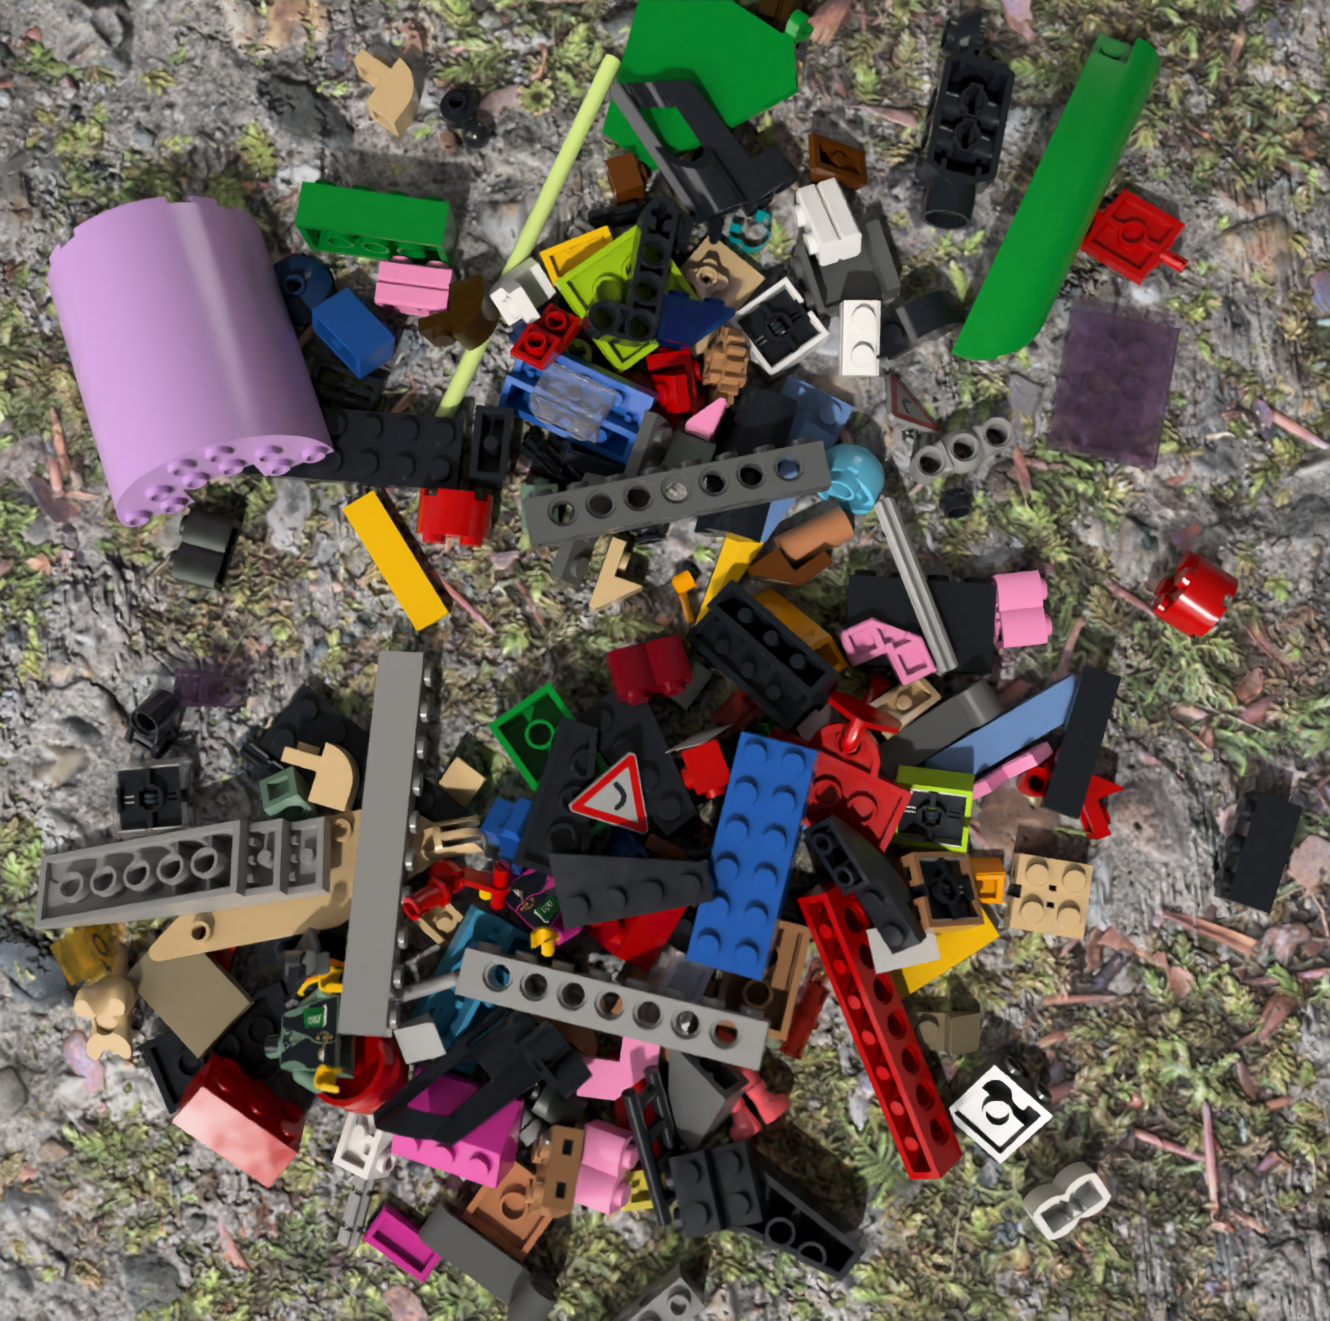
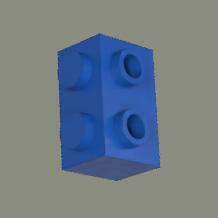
M347 287L312 309V330L359 379L393 358L395 335L387 323L380 322L371 313L365 300L361 297H356Z

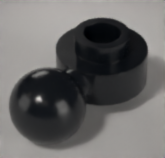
M454 89L447 92L440 102V110L445 122L452 128L463 129V140L470 148L481 149L489 143L491 133L484 121L476 119L478 108L472 94L464 89ZM462 103L460 107L453 108L454 105Z

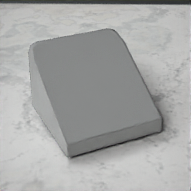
M428 1012L399 1025L398 1029H393L406 1064L437 1058L446 1054L435 1023Z

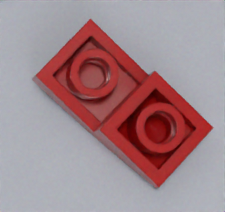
M549 303L535 325L531 323L527 325L510 350V354L544 371L562 354L581 329V318Z

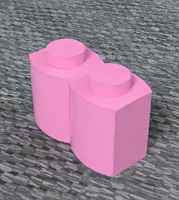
M1039 571L997 574L989 577L988 584L997 585L994 627L997 649L1047 643L1048 636L1052 634V622L1049 614L1044 612L1043 600L1047 598L1048 591L1044 578H1040Z
M596 1119L586 1123L583 1128L585 1134L574 1201L611 1215L625 1207L630 1199L632 1186L629 1184V1171L635 1167L639 1155L632 1131Z

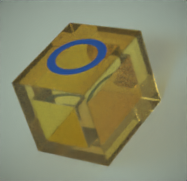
M98 925L84 926L49 946L70 986L85 982L86 985L93 984L99 979L108 976L106 969L114 965L115 957Z

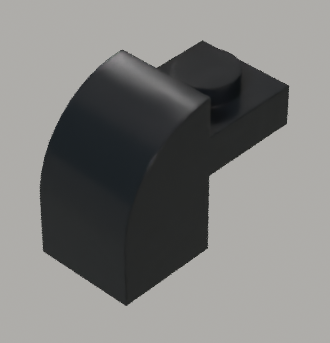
M949 290L934 291L896 309L897 313L882 322L880 324V343L888 360H895L924 341L938 340L965 323Z

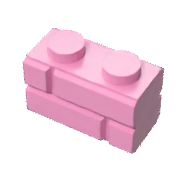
M393 256L391 261L381 259L374 297L375 303L380 311L423 317L450 310L449 283L457 281L454 270L449 269V265L444 262L428 261L427 265L413 264V260L403 256Z

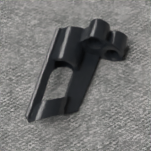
M690 80L613 83L610 96L690 215L695 217L697 225L719 219L739 209H742L746 217H752L756 215L757 210L762 211L766 208L776 194L783 192L799 179L800 173L780 144L770 147L751 159ZM676 107L702 145L703 154L696 161H684L669 154L639 108Z
M499 1005L445 1051L446 1054L437 1057L373 1112L375 1129L414 1139L432 1140L454 1146L542 1079L557 1097L564 1102L585 1084L593 1074L581 1058L570 1048L568 1042L549 1019H546L539 1025L522 1011ZM478 1061L491 1078L449 1115L430 1113L407 1106L445 1072L457 1065Z

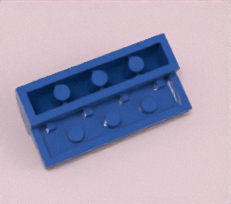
M564 350L544 371L516 358L513 371L506 376L498 407L513 408L516 416L627 466L645 411L653 412L659 393Z

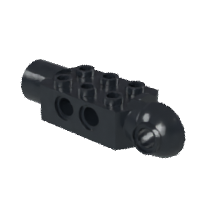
M981 9L966 11L958 18L949 17L946 22L940 50L948 52L949 56L944 59L933 78L916 166L915 178L926 187L921 219L926 224L939 229L961 230L968 228L972 221L976 195L983 193L997 175L1015 73L1006 64L978 56L986 30L985 24L981 23Z

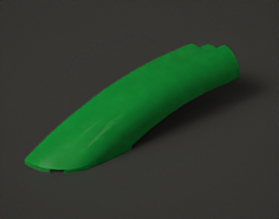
M1102 33L1099 34L952 349V355L977 361L996 360L998 356L1021 351L1041 331L1159 75L1161 60L1156 50L1147 41L1138 37L1134 46H1131Z

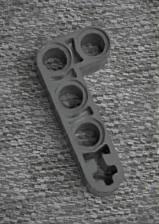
M981 678L971 682L899 731L898 734L878 743L882 757L879 774L894 781L897 778L899 765L915 767L972 728H977L1002 713L1005 708L986 680Z
M441 1200L418 1232L422 1242L509 1305L507 1316L510 1321H544L558 1301L559 1283L548 1272L527 1257H525L523 1262L518 1260L462 1219L463 1211L451 1202Z

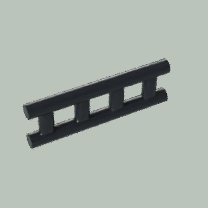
M651 1065L644 1069L647 1084L638 1093L636 1088H627L623 1090L621 1095L657 1223L659 1226H667L672 1222L669 1207L677 1198L675 1190L671 1191L668 1186L664 1189L661 1175L670 1166L668 1158L680 1156L682 1152L659 1067ZM652 1102L656 1116L646 1126L643 1110ZM661 1134L664 1149L655 1158L652 1143Z

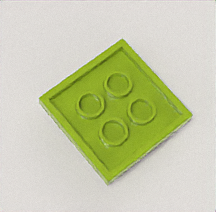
M637 224L555 281L554 284L576 316L581 318V322L584 313L595 302L600 300L623 302ZM644 247L643 254L645 258L651 263H658V254L655 249ZM671 258L656 335L638 348L596 339L593 340L616 374L619 375L707 311ZM638 283V295L644 300H651L652 292L648 285ZM601 311L594 312L593 320L595 324L602 329H608L610 325L608 316ZM631 320V332L637 337H644L645 327L642 322Z

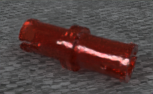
M809 980L798 1009L793 1010L787 1039L779 1047L782 1053L801 1060L802 1053L812 1031L817 1030L820 1022L817 1019L831 992L830 989Z

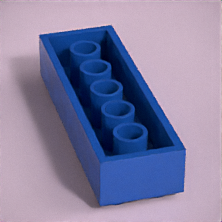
M741 731L709 862L717 899L712 902L699 904L686 960L762 981L767 975L822 750L748 731Z

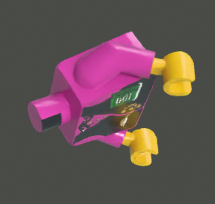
M526 867L522 869L520 875L509 872V879L512 884L510 892L506 895L505 903L534 929L531 932V947L536 948L541 944L542 954L544 956H551L562 943L578 935L582 931L583 926L569 929L564 928L552 875ZM481 870V871H484V872H488V873L493 874L492 872H490V871H488V870ZM479 890V897L483 900H489L491 893Z

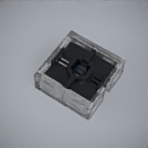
M181 757L109 764L113 839L153 836L197 828L196 801H189L188 789L195 788L193 758Z

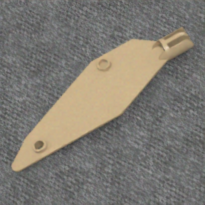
M362 809L325 816L331 821L329 894L180 915L150 946V958L154 961L180 958L305 934L309 927L318 930L336 928L350 920ZM420 815L418 833H412L411 848L416 850L414 871H408L407 881L433 865L438 859H448L484 852V844L476 842L483 838L481 829L470 828L480 824L479 815L436 823ZM206 928L205 937L199 940L200 930Z

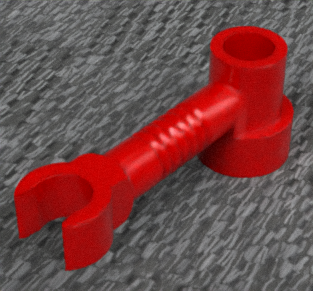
M1058 746L1054 749V753L1041 762L1038 767L1026 770L1018 777L1016 786L1021 794L1034 798L1043 796ZM1030 778H1031V779L1033 780V782H1034V787H1033V788H1032V787L1030 786V784H1029V779H1030Z

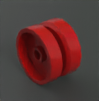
M356 1036L355 1077H337L335 1086L339 1087L338 1093L326 1091L316 1094L318 1098L331 1106L345 1109L355 1114L373 1115V1112L407 1084L409 1064H406L395 1037Z

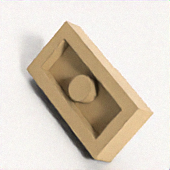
M922 677L902 687L899 683L869 705L901 721L902 725L899 730L901 731L938 705L943 697ZM871 729L878 737L882 736L883 734L887 738V740L895 735L893 733Z

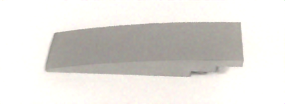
M325 816L291 823L284 818L247 824L239 819L42 856L34 929L46 930L155 919L329 894L331 821Z

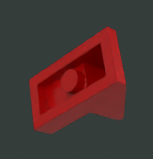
M1092 774L1079 820L1087 839L1099 840L1112 834L1108 827L1111 824L1110 815L1103 804H1099L1098 799L1121 791L1124 788Z

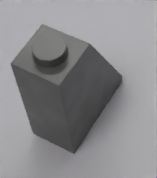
M695 1027L689 1032H696L698 1027ZM669 1048L668 1104L676 1134L693 1152L719 1133L750 1081L733 1064Z

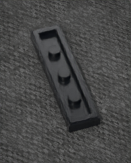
M1088 665L1082 666L1040 808L1073 819H1079L1121 676Z

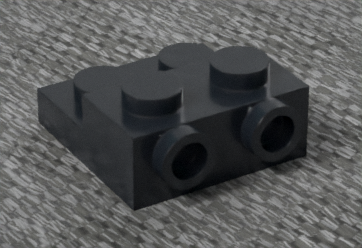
M749 1139L668 1158L670 1167L665 1169V1180L668 1188L671 1191L675 1190L678 1207H675L673 1211L674 1223L679 1231H684L685 1239L768 1220Z

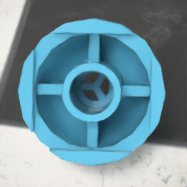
M844 443L829 448L825 453L832 486L828 491L817 494L826 502H828L829 495L843 503L840 507L844 512L856 515L867 514L879 500L883 491L885 473L881 463L872 450L863 445Z

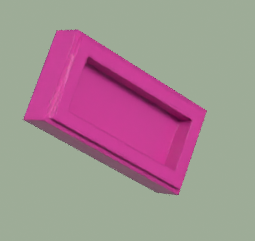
M387 1203L362 1237V1239L422 1283H424L441 1258L439 1254L430 1249L419 1238L418 1232L421 1228Z

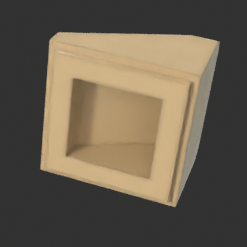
M457 756L437 784V787L467 808L488 778Z

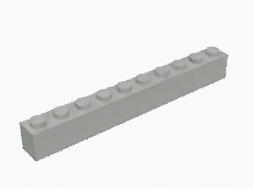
M379 650L337 1033L343 1035L392 1037V1030L398 1029L400 1023L401 1008L400 1005L395 1004L396 989H401L404 982V965L399 964L400 949H406L408 942V926L403 925L404 909L402 903H404L403 899L412 895V887L407 886L408 871H414L416 862V850L411 848L412 833H418L420 821L419 811L414 809L416 796H421L423 790V774L418 773L419 759H425L427 751V739L422 736L423 723H428L430 719V701L425 700L427 687H432L434 680V666L429 665L424 652Z

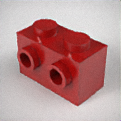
M717 739L681 752L686 767L680 769L687 790L695 788L697 795L705 793L707 799L727 792L726 784L729 783L730 772Z

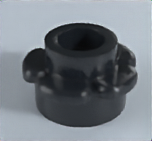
M954 488L946 491L943 495L944 497L939 501V508L943 510L944 516L948 519L961 518L973 511L972 502L974 501V496L965 492L963 488Z

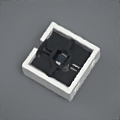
M787 277L727 319V327L743 330L742 336H745L743 347L749 351L750 360L768 384L824 345L829 337L828 331L811 310L807 313L802 307L803 298Z

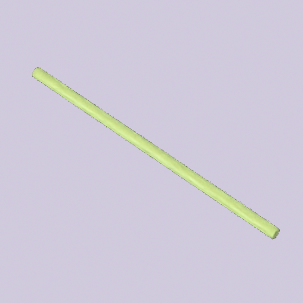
M610 54L604 56L500 278L530 257L620 67L621 62L615 56ZM499 311L498 323H499V320H500V318H501V316H502V314L500 313V311ZM492 335L478 348L471 351L465 350L434 416L454 418Z

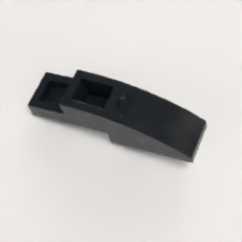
M833 814L803 830L842 894L845 896L854 892L892 954L916 946L927 937L907 905L914 897L888 860L862 834Z

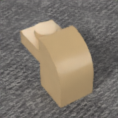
M361 49L353 59L360 77L376 87L365 102L369 114L373 120L400 138L415 119L419 109V94L412 73L401 58H398L395 64L391 66L381 55L374 54L372 56Z
M298 742L297 748L285 746L281 761L317 771L308 801L343 812L352 811L360 784V773L355 759L346 749L337 744L326 742L322 755H319L321 748L311 744Z

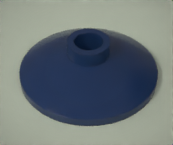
M300 255L286 257L275 263L273 268L292 325L307 326L312 324V309L334 295V283L328 270L317 260ZM300 282L301 287L298 291L292 292L289 290L292 283Z

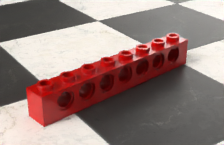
M833 879L822 881L797 898L910 1180L941 1179L963 1156V1153L890 971L876 974L866 931L872 929L864 908L854 892L844 896Z

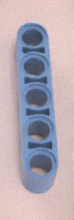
M1072 673L943 747L920 763L921 766L927 769L975 775L1065 723L1078 678L1075 673Z

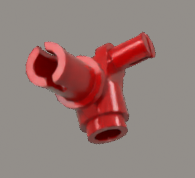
M444 858L438 859L429 870V877L431 879L428 881L427 886L411 896L405 897L403 899L404 903H402L403 909L410 919L416 921L437 906L445 907L450 904L452 894L459 892L465 885L491 893L490 907L495 910H501L502 907H505L506 895L511 890L512 883L509 879L510 864L504 860H499L498 864L495 862L494 873L491 874L454 864L451 860H445Z

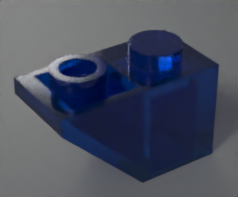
M669 290L668 294H664L658 330L649 344L686 350L734 317L736 308L726 307L725 301L720 299L704 298L702 302L690 299V294L687 292Z

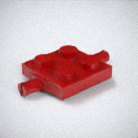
M1123 189L1113 203L1104 209L1098 208L1092 221L1094 222L1092 230L1085 237L1080 247V250L1139 286L1162 263L1181 274L1190 261L1172 251L1173 244L1184 231L1185 223L1126 189Z

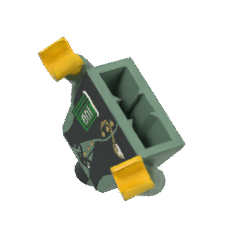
M330 968L329 974L319 975V986L302 1000L296 1009L287 1011L282 1016L281 1034L267 1036L264 1043L265 1054L269 1059L280 1058L281 1069L292 1072L294 1081L318 1094L326 1091L338 1093L339 1087L335 1086L337 1077H355L356 1035L337 1033L341 996L337 995V993H342V983H339V978L344 973L343 969Z

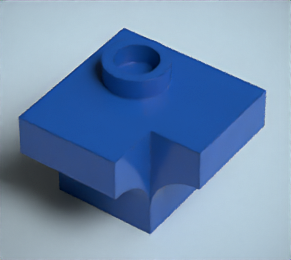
M497 797L480 829L488 846L499 849L501 860L507 861L510 864L509 872L520 875L524 867L513 864L512 860L532 801L520 797L517 802H511Z

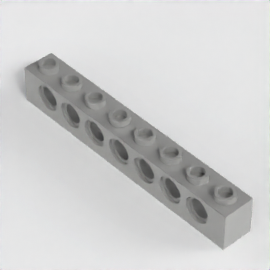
M479 941L478 947L465 948L455 990L457 995L757 1071L762 1066L771 1025V1019L763 1018V1010L741 1005L739 1012L725 1008L726 1001L707 996L702 997V1002L686 999L688 992L684 990L665 987L662 993L650 990V983L647 981L627 977L626 983L611 980L612 973L590 968L589 974L574 971L575 964L557 959H553L551 965L537 962L538 955L530 952L516 950L515 956L500 953L502 946L489 942ZM500 964L506 966L510 972V980L505 986L499 984L495 978V971ZM537 973L543 975L547 981V989L543 995L535 993L531 986L532 978ZM573 982L580 984L584 989L585 997L581 1004L573 1003L568 997V989ZM609 992L617 993L622 999V1009L618 1014L611 1013L605 1006V997ZM646 1001L654 1002L659 1006L661 1015L657 1023H650L644 1019L642 1007ZM683 1011H691L697 1015L699 1027L696 1032H687L681 1027L679 1019ZM728 1020L736 1025L738 1036L735 1041L726 1042L719 1037L717 1027L721 1021Z

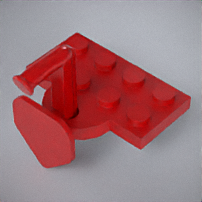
M874 674L869 677L870 684L862 701L837 691H832L827 700L829 704L851 721L830 722L818 729L810 741L793 733L789 735L784 729L776 725L772 728L769 737L822 750L804 824L811 826L833 814L862 834L884 855L914 790L879 774L882 762L880 745L867 728L898 734L902 723L894 716L869 705L881 697L884 691L890 687V682L887 678ZM860 742H861V748H860L859 750H857V748H858V746H859V744H860Z

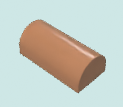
M837 505L773 537L772 540L776 548L778 547L794 569L810 561L824 550L827 552L853 539L854 532L846 514Z

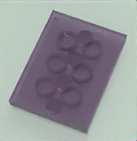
M1074 307L1069 316L1045 450L1150 471L1155 469L1180 328Z

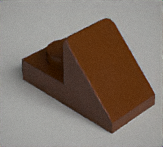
M816 133L808 135L810 185L815 184L816 186L819 182L834 177L840 185L854 190L867 185L864 151Z

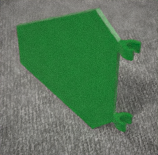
M638 0L616 82L641 83L690 80L730 130L799 92L795 45L805 41L811 35L814 28L807 23L809 16L799 9L793 12L786 25V30L784 33H781L732 0ZM611 98L602 130L603 134L628 153L633 152L635 158L653 171H656L659 167ZM676 107L639 108L669 154L679 158L701 146Z

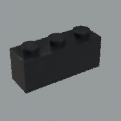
M1261 792L1245 793V797L1239 800L1236 807L1235 816L1238 819L1234 832L1228 835L1225 842L1224 850L1227 854L1223 867L1217 870L1214 877L1213 885L1216 888L1214 897L1254 911L1270 914L1303 809L1302 806Z

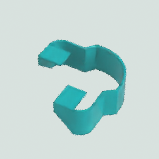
M757 210L754 221L763 223L764 218L768 220L766 228L768 238L762 245L748 247L744 245L741 239L732 237L730 231L740 234L743 227L733 222L729 229L728 240L731 243L740 245L744 252L756 253L765 248L770 238V231L768 230L770 215L767 212Z

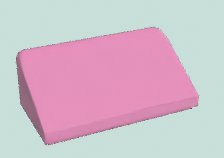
M720 397L691 417L686 422L685 434L713 443L724 418L727 404L726 399Z

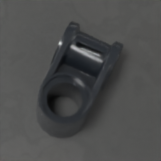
M157 689L131 712L124 740L129 744L135 742L150 751L152 758L160 760L171 748L176 738L175 731L181 712V705L177 698L164 689Z

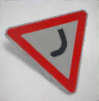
M890 372L886 376L887 412L885 414L890 427H894L898 423L902 431L911 427L938 436L941 433L939 426L895 374Z
M627 752L569 803L570 810L638 833H646L649 828L636 755L633 752Z

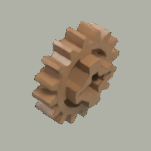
M722 326L721 330L717 331L716 340H713L712 347L707 346L701 379L702 384L708 386L706 392L708 404H712L722 397L726 399V408H729V405H733L734 395H738V388H743L745 385L749 351L743 347L745 336H742V329Z

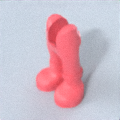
M719 1025L717 1027L718 1035L722 1040L726 1042L736 1040L722 1026ZM734 1065L750 1081L745 1089V1093L754 1102L765 1124L774 1121L792 1105L786 1094L779 1093L774 1095L767 1091L768 1085L761 1079L757 1070ZM743 1096L740 1097L731 1112L733 1125L729 1130V1137L734 1143L748 1139L762 1128L757 1117L746 1106Z

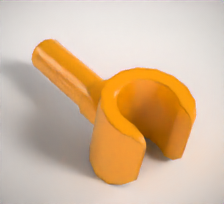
M685 570L673 577L672 586L681 601L687 624L695 622L687 591L695 588L696 584L690 572Z

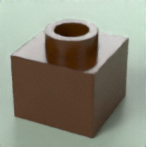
M633 152L605 160L606 176L616 205L644 199V185L648 184V178L643 163L636 164Z

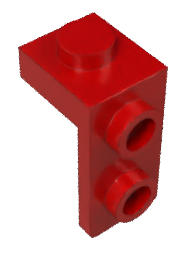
M671 347L654 350L652 352L653 355H646L647 373L650 378L652 374L678 369L685 370L691 417L706 408L704 395H697L695 382L701 381L698 360H691L690 349L674 351Z

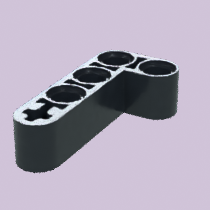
M666 197L654 198L640 212L623 302L600 300L595 302L584 313L582 326L589 337L613 344L638 348L656 335L678 221V210L670 199ZM656 211L659 213V219L664 222L656 229L655 234H651L656 228L657 218L652 215ZM644 247L655 249L658 254V263H651L645 258L643 254ZM638 283L648 285L652 292L651 300H644L638 295ZM601 311L608 316L610 320L608 329H602L595 324L593 320L594 312ZM631 320L642 322L645 327L644 337H637L631 332Z

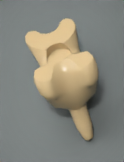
M126 948L121 949L116 956L112 975L101 978L93 984L83 985L78 990L74 1000L76 1014L80 1017L91 1018L92 1028L88 1037L86 1051L93 1060H98L105 1050H109L113 1054H119L124 1059L130 1058L134 1053L132 1041L136 1035H139V1031L131 1028V1012L135 1006L136 992L130 980L124 978L127 974L129 951Z

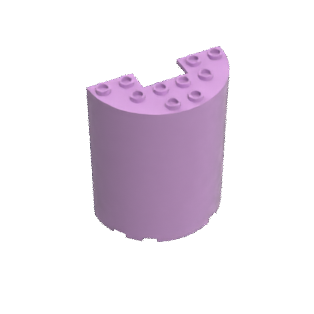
M165 196L143 199L114 207L86 220L73 229L75 236L67 243H58L49 257L51 265L49 272H46V278L117 518L125 527H138L146 524L149 518L160 514L180 512L184 509L185 505L195 502L194 496L188 490L201 488L207 481L220 476L228 477L239 474L244 467L254 464L264 476H278L287 473L290 467L304 462H318L326 454L335 451L260 226L249 213L235 205L230 209L218 206L216 199L189 196L186 202L167 203Z

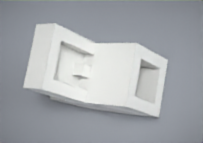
M530 257L501 277L490 289L489 296L510 326L521 318L527 324L539 319L540 315L535 308L555 296L557 292L539 263Z

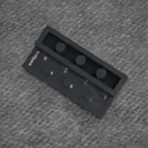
M750 387L742 388L741 394L734 395L733 405H729V408H726V418L721 436L716 443L715 456L727 452H738V457L753 454V448L768 444H774L775 449L785 448L798 401L769 390ZM782 462L778 463L777 465L778 472L780 471ZM746 468L740 472V478L746 485L753 486L760 482V475L755 469ZM714 475L707 476L706 490L708 492L718 493L724 488L723 482L719 477ZM771 502L698 516L694 532L705 537H727L737 542L760 543Z
M731 579L706 605L710 611L689 631L685 639L791 735L815 709L820 712L828 703L827 700L830 694L838 686L839 673L746 590Z

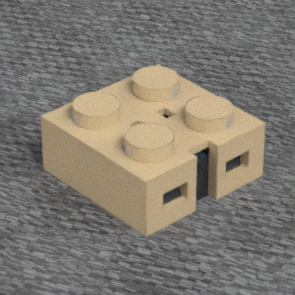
M1013 852L1009 882L1014 883L1012 896L1007 895L1003 925L1014 929L1084 940L1094 865Z

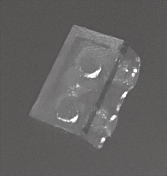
M553 362L545 369L529 396L531 412L540 422L546 425L556 424L566 429L577 440L585 441L587 439L597 443L600 437L599 428L616 401L617 392Z

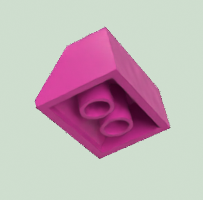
M420 1065L417 1068L414 1077L427 1066ZM445 1072L407 1106L430 1113L449 1115L483 1085ZM518 1097L454 1146L432 1140L414 1139L393 1134L391 1153L496 1189L515 1163L524 1098Z

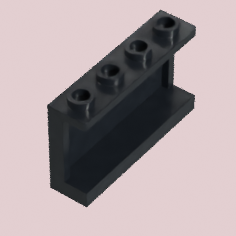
M860 569L855 570L854 575H848L845 579L847 592L844 630L870 618L885 622L887 625L921 636L934 663L900 572H892L891 577H877V571ZM927 575L926 582L958 661V667L944 673L981 676L991 674L993 667L997 585L986 584V579L980 577H965L963 582H949V576ZM844 650L840 651L848 665L851 666ZM886 653L855 666L893 669Z

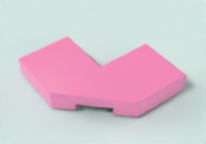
M870 618L837 633L852 668L886 653L901 687L937 671L921 636L887 625L885 622Z
M1043 741L1005 760L1006 762L997 768L977 776L974 779L972 801L994 791L1009 778L1043 762L1054 753L1048 742Z
M623 1037L620 1059L582 1054L581 1060L593 1076L577 1090V1096L616 1100L621 1096L623 1090L631 1088L645 1077L644 1069L651 1065L658 1066L660 1046Z

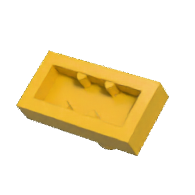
M607 225L539 252L553 288L556 287L554 284L556 280L613 241Z

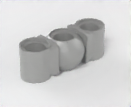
M994 417L982 425L973 426L970 430L965 428L951 430L933 446H925L917 452L909 463V474L916 483L928 485L935 482L938 478L949 476L951 473H969L976 469L986 458L997 456L1010 445L1014 437L1013 426L1005 418ZM986 431H996L1001 437V444L997 445L989 442ZM961 444L965 446L968 450V458L962 459L957 457L953 451V445ZM928 458L932 460L936 466V471L934 473H927L922 470L919 463L920 459Z

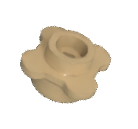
M705 259L700 267L689 269L685 274L688 284H692V289L700 301H708L710 297L716 295L718 291H724L728 286L727 277L720 274L717 269V262L714 259ZM708 277L710 281L705 283L703 278Z

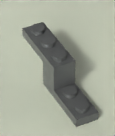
M649 411L644 413L624 471L627 479L642 476V470L658 467L662 464L666 449L672 442L674 425L658 413ZM585 472L582 481H589V485L593 486L603 484L605 477ZM635 490L628 496V502L635 508L646 506L650 499L648 494L642 490ZM604 497L595 499L591 504V510L596 515H606L612 509L611 501ZM574 508L572 509L568 522L572 520V518L574 517ZM600 536L560 544L549 576L568 585L580 588L582 580L588 572L589 560L594 545Z

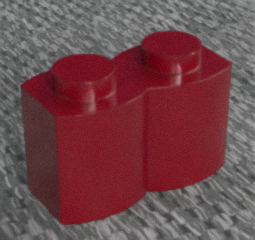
M680 635L663 637L644 644L630 645L607 653L606 663L617 701H627L628 705L644 703L650 699L649 695L664 692L665 696L678 695L686 691V686L690 685L693 678Z

